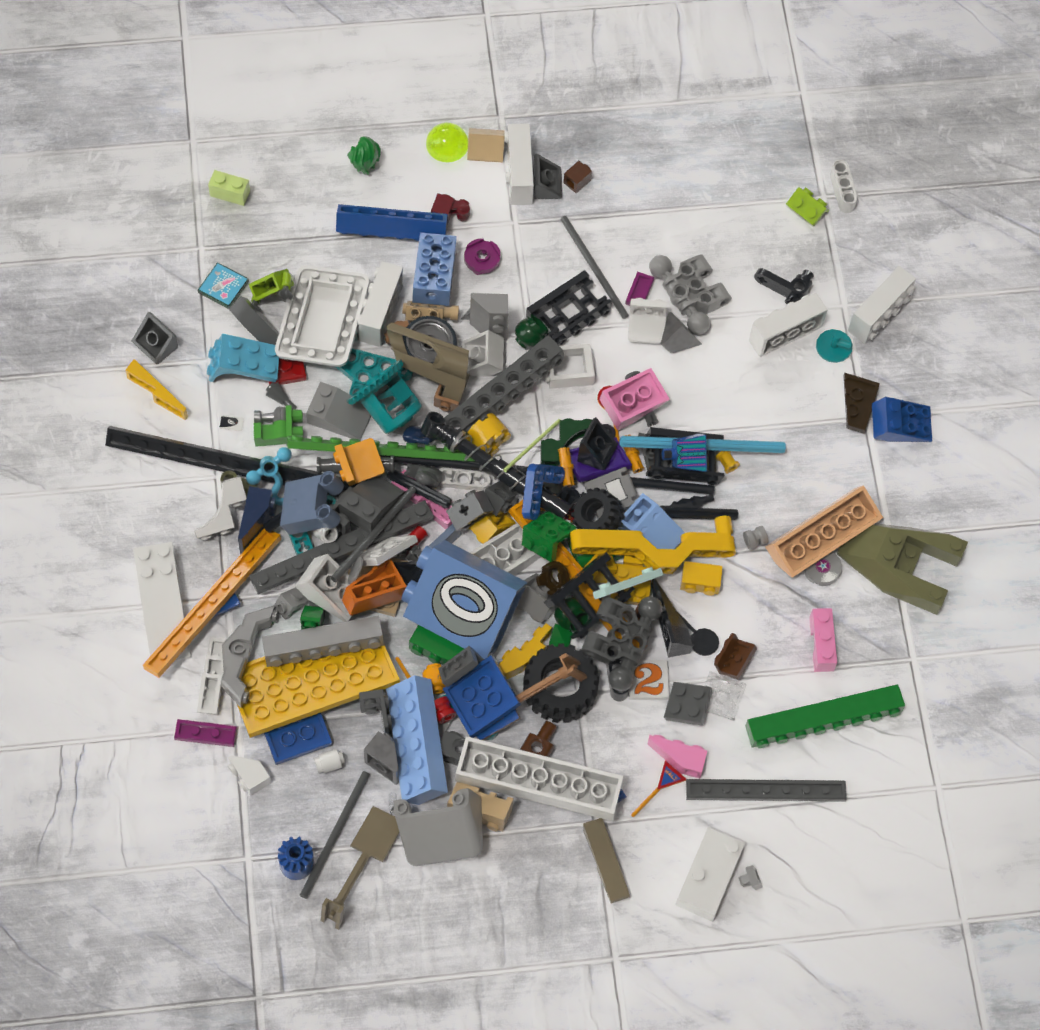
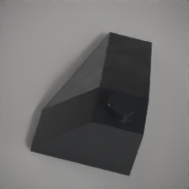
M652 579L650 586L652 596L659 599L663 606L662 614L658 620L668 658L690 654L692 647L695 646L693 635L689 634L688 627L657 580Z

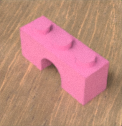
M832 608L812 609L809 619L811 635H814V672L834 671L837 665Z

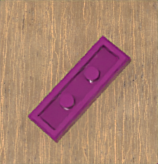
M177 719L174 740L234 747L237 726Z

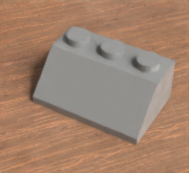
M471 293L470 324L479 333L490 330L503 337L504 341L507 340L508 294Z

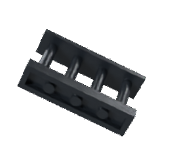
M650 427L646 434V437L669 438L704 434L706 439L724 440V435ZM654 448V465H651L646 472V476L653 479H677L705 482L709 485L719 484L725 475L724 473L716 472V451L708 450L709 471L704 472L676 468L673 465L672 467L661 466V449Z
M607 552L595 558L544 601L548 608L559 607L577 630L570 636L572 639L584 638L590 632L588 629L600 620L596 616L594 609L579 591L580 588L578 586L584 582V584H588L593 592L600 590L592 575L596 571H601L611 585L619 583L607 568L608 564L606 562L611 559ZM632 586L618 591V596L614 599L622 603L626 602L631 598L630 593L635 588ZM569 594L574 596L591 618L584 625L580 623L565 603L566 600L564 598Z

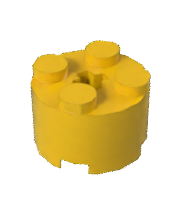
M489 413L487 414L488 418L484 421L479 419L467 433L472 436L473 444L478 447L486 445L487 453L493 456L499 451L498 447L510 439L511 434L509 429L495 414ZM469 436L466 437L468 441H471V438Z

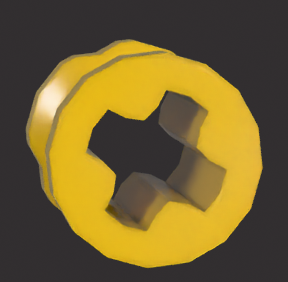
M721 451L716 455L717 461H720L725 468V473L733 472L740 465L731 455V451Z

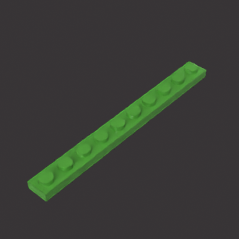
M292 435V437H287L286 445L289 449L336 452L334 446L342 444L343 447H346L361 440L349 439V441H342L341 438L337 437L323 440V437L311 436V439L303 438L302 435ZM374 440L379 455L465 461L466 455L459 450L452 452L448 450L447 446L436 448V445L425 444V447H420L415 443L399 445L398 442L392 441L387 442V444H380V441ZM469 457L466 461H475V460H473V459H471V458Z

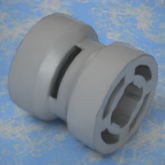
M763 526L756 527L754 531L748 530L743 532V538L749 550L756 548L759 544H768V536Z

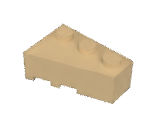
M457 782L447 802V807H453L452 797L458 790L469 788L481 797L482 824L487 825V828L497 832L499 830L503 832L512 812L514 798L500 799L497 798V793L490 792V795L481 792L480 788Z

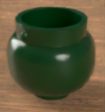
M534 315L521 320L515 328V335L517 336L515 340L525 349L527 347H534L546 337L545 334H548L546 325Z
M574 597L564 598L567 606L580 623L584 625L589 620L588 614ZM555 606L554 617L557 624L566 630H570V632H576L577 630L560 608Z

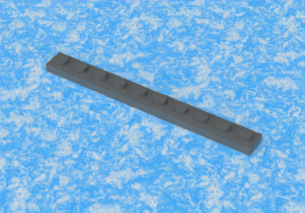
M424 500L399 511L368 547L432 520L434 515L426 501ZM361 528L338 537L334 542L321 544L249 575L250 580L259 595L302 576L316 557L328 554L334 561L351 555L369 533Z

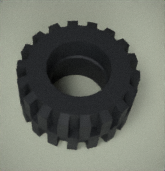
M590 488L587 490V493L582 492L580 494L581 497L575 500L577 503L572 507L574 512L571 513V517L574 518L572 521L577 529L618 530L619 526L622 527L623 523L621 520L625 518V515L622 514L625 512L624 507L621 506L622 503L618 498L605 489L594 488L592 490ZM604 507L602 516L593 522V515L596 510Z

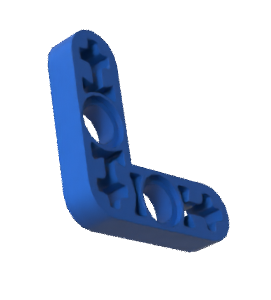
M534 463L528 466L522 507L524 519L536 520L538 518L543 482L562 483L565 477L563 467Z

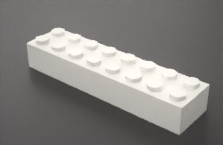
M466 736L456 770L455 781L613 821L624 776Z

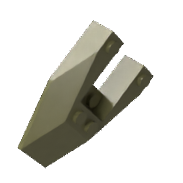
M875 523L841 545L837 555L883 593L938 615L948 590L913 576L915 566L922 552L957 567L968 542L950 534Z

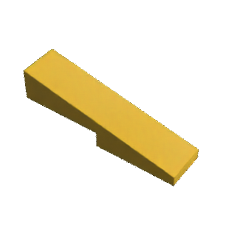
M133 359L125 370L127 379L150 391L156 404L186 420L188 417L186 407Z

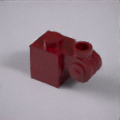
M437 193L431 213L448 214L447 225L454 214L457 215L459 221H466L470 216L469 202L465 199L458 201L450 195Z

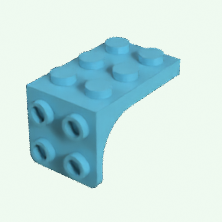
M222 333L220 338L215 340L213 348L211 347L209 350L208 358L211 360L207 367V375H209L210 382H213L216 377L223 374H238L270 382H276L279 357L276 356L275 345Z

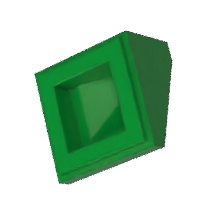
M555 623L549 645L553 644L554 647H558V643H564V647H569L570 636L573 632Z

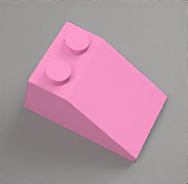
M649 368L603 390L599 400L616 429L620 430L638 421L670 399L652 368Z

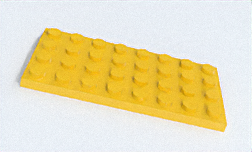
M385 645L375 649L367 648L358 652L341 653L337 656L329 655L319 659L302 660L298 663L281 664L277 667H267L264 656L247 662L241 681L247 687L249 699L247 704L243 703L242 708L238 705L237 707L251 738L359 699V692L387 689L399 683L400 679Z

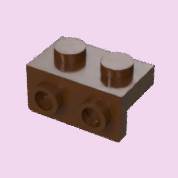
M731 633L729 638L725 640L721 652L715 658L714 665L718 673L740 680L757 647L755 644L739 640L735 633Z

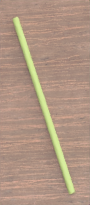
M560 419L555 421L545 432H543L522 453H520L511 463H509L503 469V471H508L542 438H544L553 428H555L559 424Z

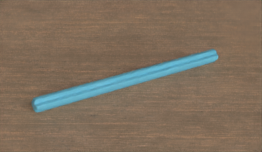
M621 436L619 443L621 447L665 449L672 448V440L677 438ZM706 439V450L784 453L786 444L785 442Z

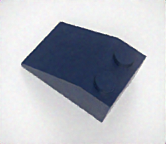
M249 486L238 535L240 554L264 529V524L271 520L272 516L275 517L276 497H273L271 489Z

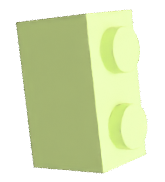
M214 170L208 184L211 197L242 206L245 205L250 193L248 179Z

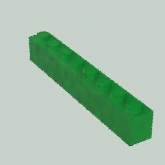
M896 684L747 719L745 728L751 747L758 746V748H764L769 746L770 743L777 742V744L787 742L788 739H802L812 733L820 735L829 729L841 730L846 725L858 726L868 720L875 722L885 716L896 717L902 713L905 703L899 685Z

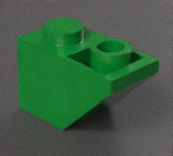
M305 605L300 617L301 630L323 626L325 610L321 607Z

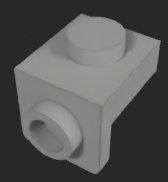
M295 587L280 594L275 603L276 610L284 619H288L293 611L307 605L309 600Z

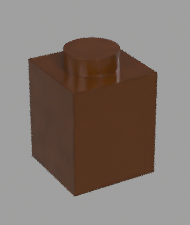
M578 160L564 173L563 183L572 191L578 193L591 181L592 171L588 165Z

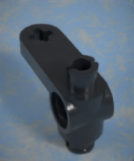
M759 268L754 274V278L761 285L786 297L785 303L787 305L790 302L795 303L807 295L813 284L811 279L814 277V274L810 271L807 275L809 270H804L802 274H798L789 282L766 269Z

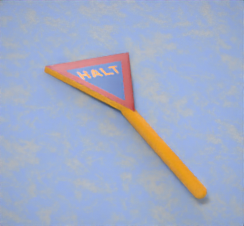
M665 760L658 787L638 806L631 816L634 817L660 789L684 782L686 778Z

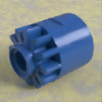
M299 836L297 839L290 837L288 841H282V846L278 848V861L282 874L291 880H301L312 872L314 856L312 847L308 844L307 840L303 841Z

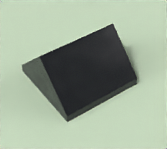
M597 417L593 418L580 442L577 462L605 470L618 443Z

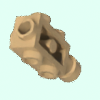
M407 301V303H403L402 314H406L405 320H409V322L422 316H434L441 319L450 318V320L458 321L459 306L451 305V307H446L444 305Z

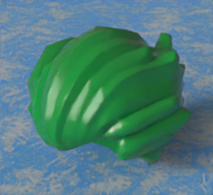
M363 136L360 137L356 147H351L347 156L354 168L357 169V172L362 171L364 174H369L370 168L374 169L376 161H380L381 148L373 139Z

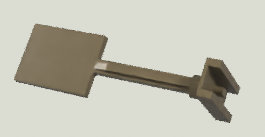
M373 806L350 845V847L362 852L337 898L333 899V901L327 898L324 900L321 910V922L324 923L329 918L336 922L335 928L340 929L343 923L344 902L368 859L373 857L383 862L399 835L395 816Z

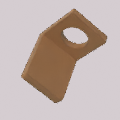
M439 384L434 396V406L446 412L453 411L459 406V402L442 397L441 394L444 386Z

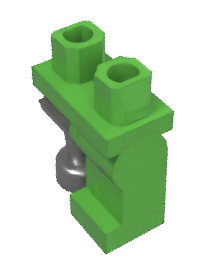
M286 405V407L279 406L274 412L262 414L261 410H254L255 447L286 444L287 437H292V435L303 436V426L293 427V423L303 422L302 410H292L291 405ZM262 421L273 422V424L262 425Z

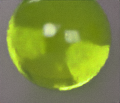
M449 122L440 123L428 133L426 149L438 161L454 162L466 154L468 150V137L460 126Z

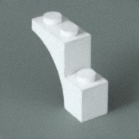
M238 476L221 481L222 497L219 508L207 523L194 529L197 538L201 537V540L209 539L214 533L219 532L222 535L231 532V528H234L228 505L232 504V507L240 506L247 499L241 477Z

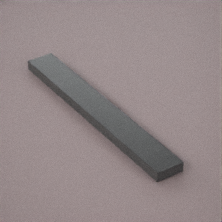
M686 779V800L846 802V780Z

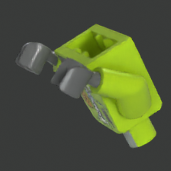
M283 269L273 272L248 284L253 294L251 302L259 312H261V308L257 304H260L261 299L277 293L284 302H286L287 298L290 300L293 298V294L289 290L294 286V279L289 270Z

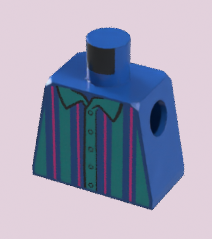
M695 434L673 439L672 448L662 449V459L672 460V465L676 468L707 471L706 435Z

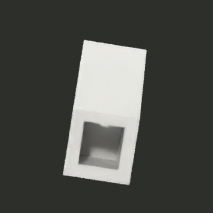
M233 755L228 757L230 763L228 768L233 776L237 774L240 779L238 783L243 792L248 791L251 796L271 784L270 776L260 761Z

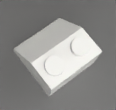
M487 330L462 341L461 348L469 350L467 373L470 376L490 377L503 371V337Z

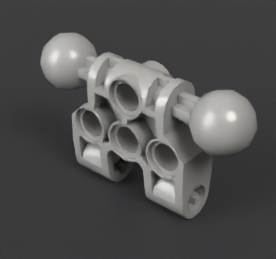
M702 254L681 262L678 273L674 275L671 273V260L667 256H655L649 263L651 274L663 279L662 286L670 296L671 303L679 309L682 315H687V326L693 334L701 335L708 331L710 320L706 314L725 306L732 299L722 283L709 287L705 285L703 279L710 275L713 269Z

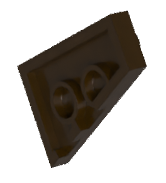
M844 372L846 428L865 434L872 411V403L875 402L880 383Z

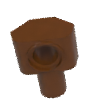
M545 721L537 735L533 733L528 734L520 750L550 757L554 750V745L549 741L557 729L556 725ZM537 746L540 747L542 751L536 753L532 750V748Z

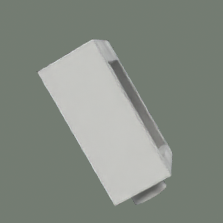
M590 343L560 346L563 349L564 357L582 355L584 373L554 376V369L552 368L545 376V382H549V389L594 385L595 374Z

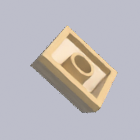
M469 128L467 160L503 163L505 130Z

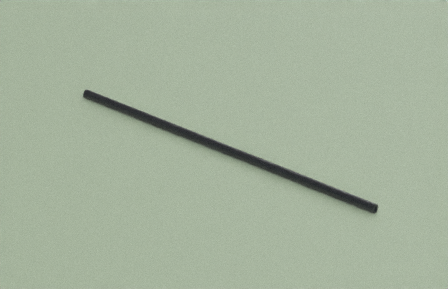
M380 455V457H390L387 455ZM394 456L396 463L491 472L485 467L479 470L481 464L476 461ZM516 465L517 469L526 475L528 466ZM573 472L574 481H578ZM630 477L634 487L714 495V485Z

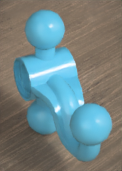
M282 447L277 451V456L263 457L260 461V468L257 471L251 470L246 475V481L251 485L258 484L263 475L272 476L275 484L271 490L273 497H276L275 504L279 506L283 505V498L278 497L283 479L278 472V464L291 459V450ZM267 462L274 464L271 470L264 469V465Z

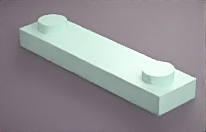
M650 567L642 570V575L614 585H611L610 582L599 585L600 590L592 593L594 598L598 599L663 576L661 568L653 570Z

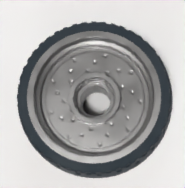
M422 316L413 320L406 327L457 346L455 331L444 319L434 316ZM404 335L402 336L408 355L432 364L434 363L437 353L433 348L428 349L425 347L428 344Z

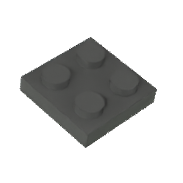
M673 682L664 714L665 720L703 726L713 691L712 688Z

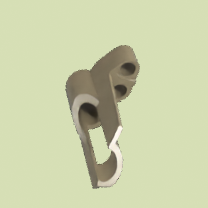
M392 322L387 325L386 330L396 362L401 359L403 368L445 386L442 397L458 401L460 404L470 376L467 373L469 350ZM402 335L431 346L437 353L434 363L432 364L408 355Z

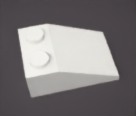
M328 554L316 557L295 587L311 602L342 621H349L351 616L342 602L345 589L350 585L348 584L349 575L345 572L337 582H333L331 576L340 566Z

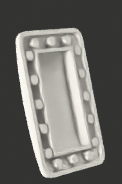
M302 266L299 268L291 291L293 298L288 301L275 345L276 356L282 359L321 365L344 366L349 360L359 325L356 324L358 315L363 312L362 306L369 287L368 276L362 273L314 266Z

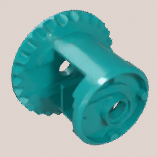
M401 359L380 374L377 373L365 382L366 384L346 400L351 405L360 401L385 434L391 433L398 427H403L422 409L421 402L397 372L403 367ZM385 384L389 388L381 393L378 398L380 400L390 396L395 398L387 410L391 411L400 404L404 406L403 409L396 413L397 416L394 418L385 409V404L380 403L374 395Z

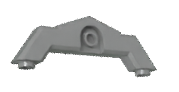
M276 605L245 614L242 625H239L222 644L224 674L221 679V687L240 708H242L243 703L247 704L249 699V692H247V687L241 681L258 631L271 627L272 622L277 621L278 611H276Z

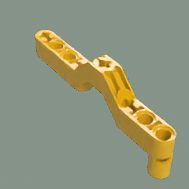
M719 516L714 519L716 533L687 532L680 536L681 544L676 549H657L643 537L641 531L577 529L570 532L571 549L574 554L601 555L607 552L609 555H634L647 568L652 567L653 570L661 568L663 574H673L688 557L727 558L736 554L734 537L731 535L733 527L730 516Z

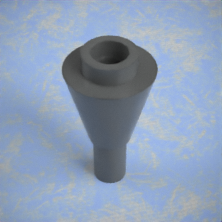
M272 382L266 388L267 397L282 405H291L292 410L297 408L289 400L279 382Z

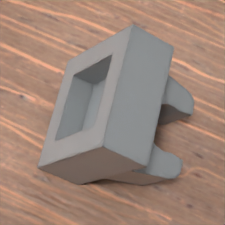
M753 865L745 867L747 874L738 877L741 886L747 887L751 885L755 890L762 888L757 869Z

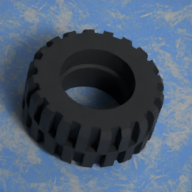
M558 643V647H554L553 644L548 645L545 651L542 648L538 650L537 655H533L529 660V664L526 665L523 691L542 681L547 673L563 667L559 657L565 653L579 660L581 664L577 666V669L587 675L586 679L579 681L578 691L570 696L558 697L544 689L526 700L528 706L532 705V711L535 714L540 712L541 718L545 720L548 717L552 718V722L558 723V720H563V723L570 722V718L577 720L581 714L585 715L589 711L590 706H593L599 686L597 666L593 665L594 660L590 656L585 657V653L581 649L579 651L575 650L576 646L570 644L569 647H564V643Z

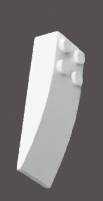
M540 510L539 516L547 511ZM518 523L469 552L514 576L541 558V556L521 545L523 529Z
M172 542L133 548L150 656L184 619ZM189 645L176 660L191 658Z

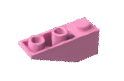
M649 735L647 744L679 773L700 779L707 750L698 745H685L680 740H667L661 735Z

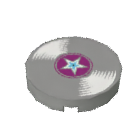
M831 552L806 568L804 574L810 582L819 584V586L831 585L837 581L841 574V560L836 553Z

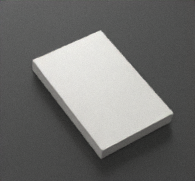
M416 535L393 536L379 542L359 556L363 558L362 566H378L417 543Z

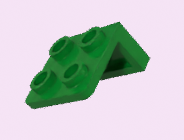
M545 512L536 520L523 526L521 545L552 562L556 559L558 543L569 537L570 532L576 530V526L554 513Z

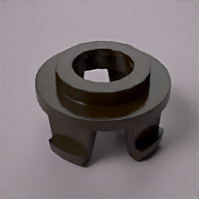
M558 561L548 562L542 566V573L536 576L538 586L545 585L550 589L547 591L548 595H553L570 580L569 571ZM554 569L559 571L557 574L559 582L553 578Z

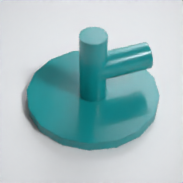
M826 330L819 335L816 341L818 354L828 362H843L849 358L852 352L853 344L850 337L840 330Z

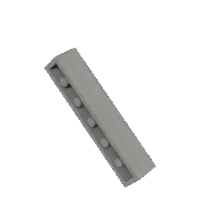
M379 616L262 637L267 667H277L291 662L298 663L302 660L319 659L329 655L337 656L341 653L358 652L367 648L375 649L379 646H384Z

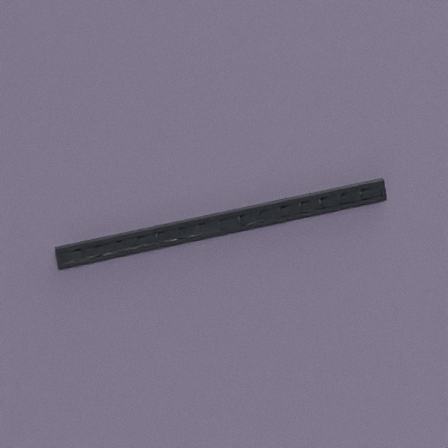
M114 426L107 428L105 446L222 472L233 471L236 475L246 477L249 471H257L260 468L261 459ZM267 462L264 465L266 470H271L274 467V464L271 462ZM281 463L278 464V472L283 479L282 485H285V482L323 474H317V471ZM261 476L262 481L275 483L272 476ZM347 481L343 482V490H347L350 486ZM327 493V495L339 497L340 493L337 495Z

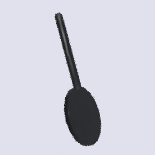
M678 612L686 626L693 632L692 635L695 646L692 647L693 651L702 656H709L715 653L719 646V638L716 633L707 628L696 631Z

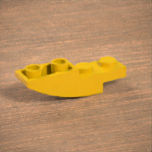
M547 623L542 628L539 626L533 633L534 637L530 641H525L520 650L515 646L511 651L507 650L502 656L503 660L498 665L506 679L525 671L530 658L533 655L536 656L538 650L542 648L545 651L546 646L543 643L551 635V626Z

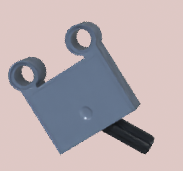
M326 471L322 475L285 482L282 511L264 524L265 530L271 533L281 526L288 534L292 535L321 528H335L340 522V516L326 504L327 493L331 495L339 494L343 490V482L332 471Z

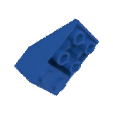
M886 396L872 403L874 439L887 442H932L930 406Z

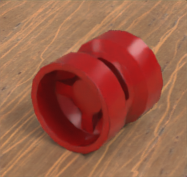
M447 696L440 697L434 701L439 724L446 723L456 716L454 708L449 706L450 701Z

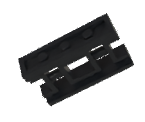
M584 270L527 307L526 318L534 315L543 321L551 330L547 336L549 335L561 346L571 336L578 335L586 326L593 325L601 316L605 317L611 311L612 301L610 299L607 300L606 295L597 299L592 294L590 289L593 288L594 282L592 279H589V274ZM581 289L584 297L579 300L574 293ZM572 302L580 312L568 319L561 311V308ZM590 302L595 309L588 313L589 310L585 305ZM552 308L556 316L550 319L545 312ZM561 321L566 328L559 332V328L555 324Z

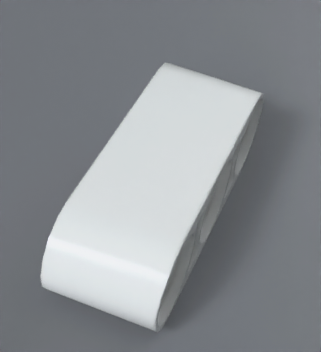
M836 160L830 173L839 209L844 213H851L857 202L856 189L848 163L844 160Z

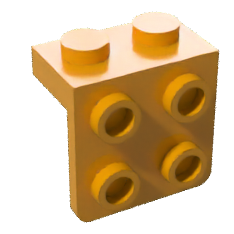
M372 438L343 447L342 444L334 446L336 452L333 453L336 463L341 464L342 470L339 472L342 481H347L349 486L384 474L385 469Z

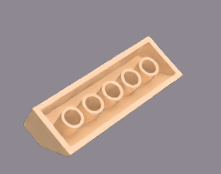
M863 485L854 488L765 546L775 564L792 578L881 520L883 516Z

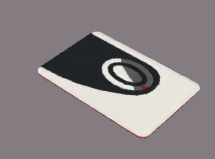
M222 415L219 428L242 431L244 418Z

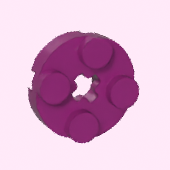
M481 238L475 239L466 247L464 262L476 275L490 273L500 264V249L491 240L489 242ZM479 254H486L487 256L485 259H480Z

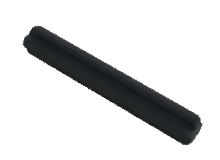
M397 470L394 473H391V471L387 473L389 480L407 489L411 486L416 489L415 493L446 509L452 504L450 497L418 483Z
M665 507L663 509L670 518L715 519L719 516H730L731 520L738 519L737 509Z

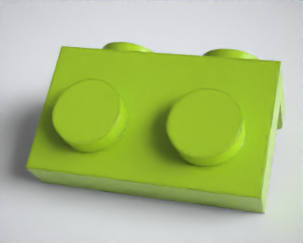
M798 187L786 205L815 226L824 213L829 212V209L826 208L828 204L820 198L818 200L813 198L812 195L814 193L806 187L804 189Z

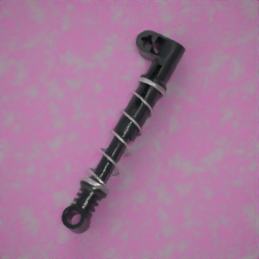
M429 412L421 427L423 435L428 438L441 440L442 443L447 445L448 450L452 452L456 450L461 451L466 455L465 461L470 457L481 464L479 470H482L484 467L491 471V475L494 476V480H500L509 486V490L513 489L524 496L526 475L519 471L515 464L508 471L504 472L503 469L509 463L502 460L500 454L493 457L487 453L486 445L478 447L473 444L471 435H466V432L461 429L457 430L452 426L450 427L449 424H446L441 414L437 412ZM469 436L471 438V441H468L466 437ZM543 484L540 507L565 520L573 511L572 507L576 505L577 502L575 500L580 498V494L575 488L567 486L556 495L545 488Z

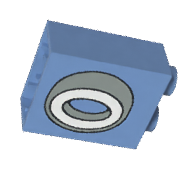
M446 540L433 548L426 546L416 564V567L423 570L418 582L411 580L401 598V601L408 604L403 617L464 649L470 646L483 659H486L497 651L528 582Z

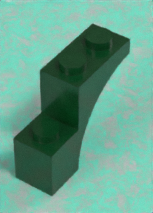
M567 418L560 420L559 440L552 438L541 440L540 464L560 466L558 449L567 448L576 440L583 438L592 419L573 420Z

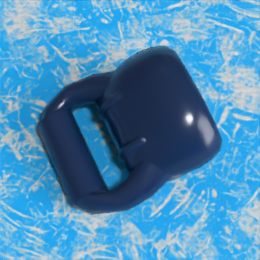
M409 426L405 429L402 436L405 442L427 445L437 440V438H428L423 435L421 427Z

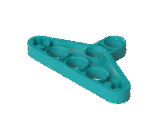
M352 348L350 354L355 355L356 359L336 368L352 381L349 394L353 395L355 391H358L366 384L358 380L360 375H367L370 379L377 373L380 374L384 371L381 368L383 364L388 363L392 365L396 362V359ZM366 359L374 361L371 366H366L363 362ZM402 367L397 371L404 381L410 380L413 372L407 369V372L402 374V371L406 369Z

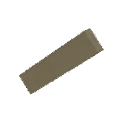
M599 818L583 823V832L597 864V871L610 903L630 898L603 819Z

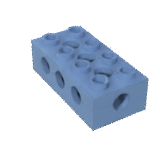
M420 232L412 303L449 306L457 236Z

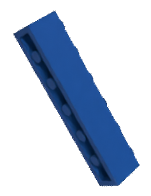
M338 204L336 232L359 234L361 236L374 235L380 238H407L419 241L420 232L446 235L448 214Z

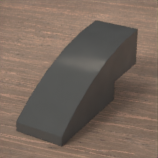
M241 296L229 308L231 313L259 342L276 345L279 335L278 331L247 298Z

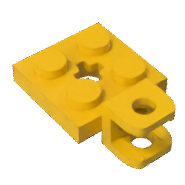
M624 555L623 564L615 563L618 570L614 577L618 582H622L642 575L641 571L647 569V567H644L643 563L634 555ZM651 580L633 586L635 590L630 593L631 598L624 603L638 605L643 598L649 597ZM617 592L610 594V597L613 599L618 596Z

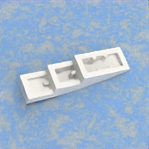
M209 638L197 713L217 715L222 692L221 679L224 674L222 644L227 639Z

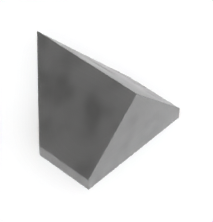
M668 312L661 345L667 351L675 353L702 345L681 320L672 312Z

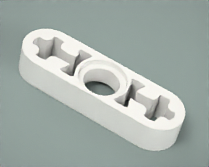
M452 468L439 469L442 471V476L445 474L447 477L445 481L441 480L440 487L485 491L490 486L491 479L486 472ZM460 476H466L468 482L460 483L457 479ZM472 477H474L473 484H471ZM481 478L484 479L483 485L479 482Z

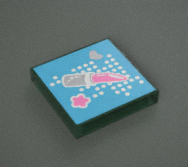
M217 262L199 287L198 293L229 309L249 283V278Z

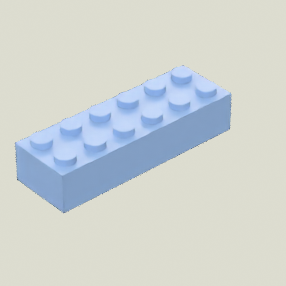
M414 675L386 690L398 763L401 797L411 804L420 805L448 793L432 682L431 679Z

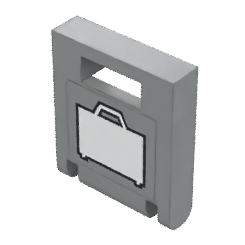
M626 467L583 484L586 492L590 488L592 490L594 488L605 489L621 501V506L624 509L630 507L637 500H632V497L638 494L630 475L622 476L621 474L627 471ZM604 507L596 510L595 514L598 519L602 516Z

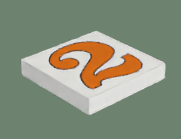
M667 660L639 661L637 666L633 665L631 672L634 678L633 684L629 688V700H669Z

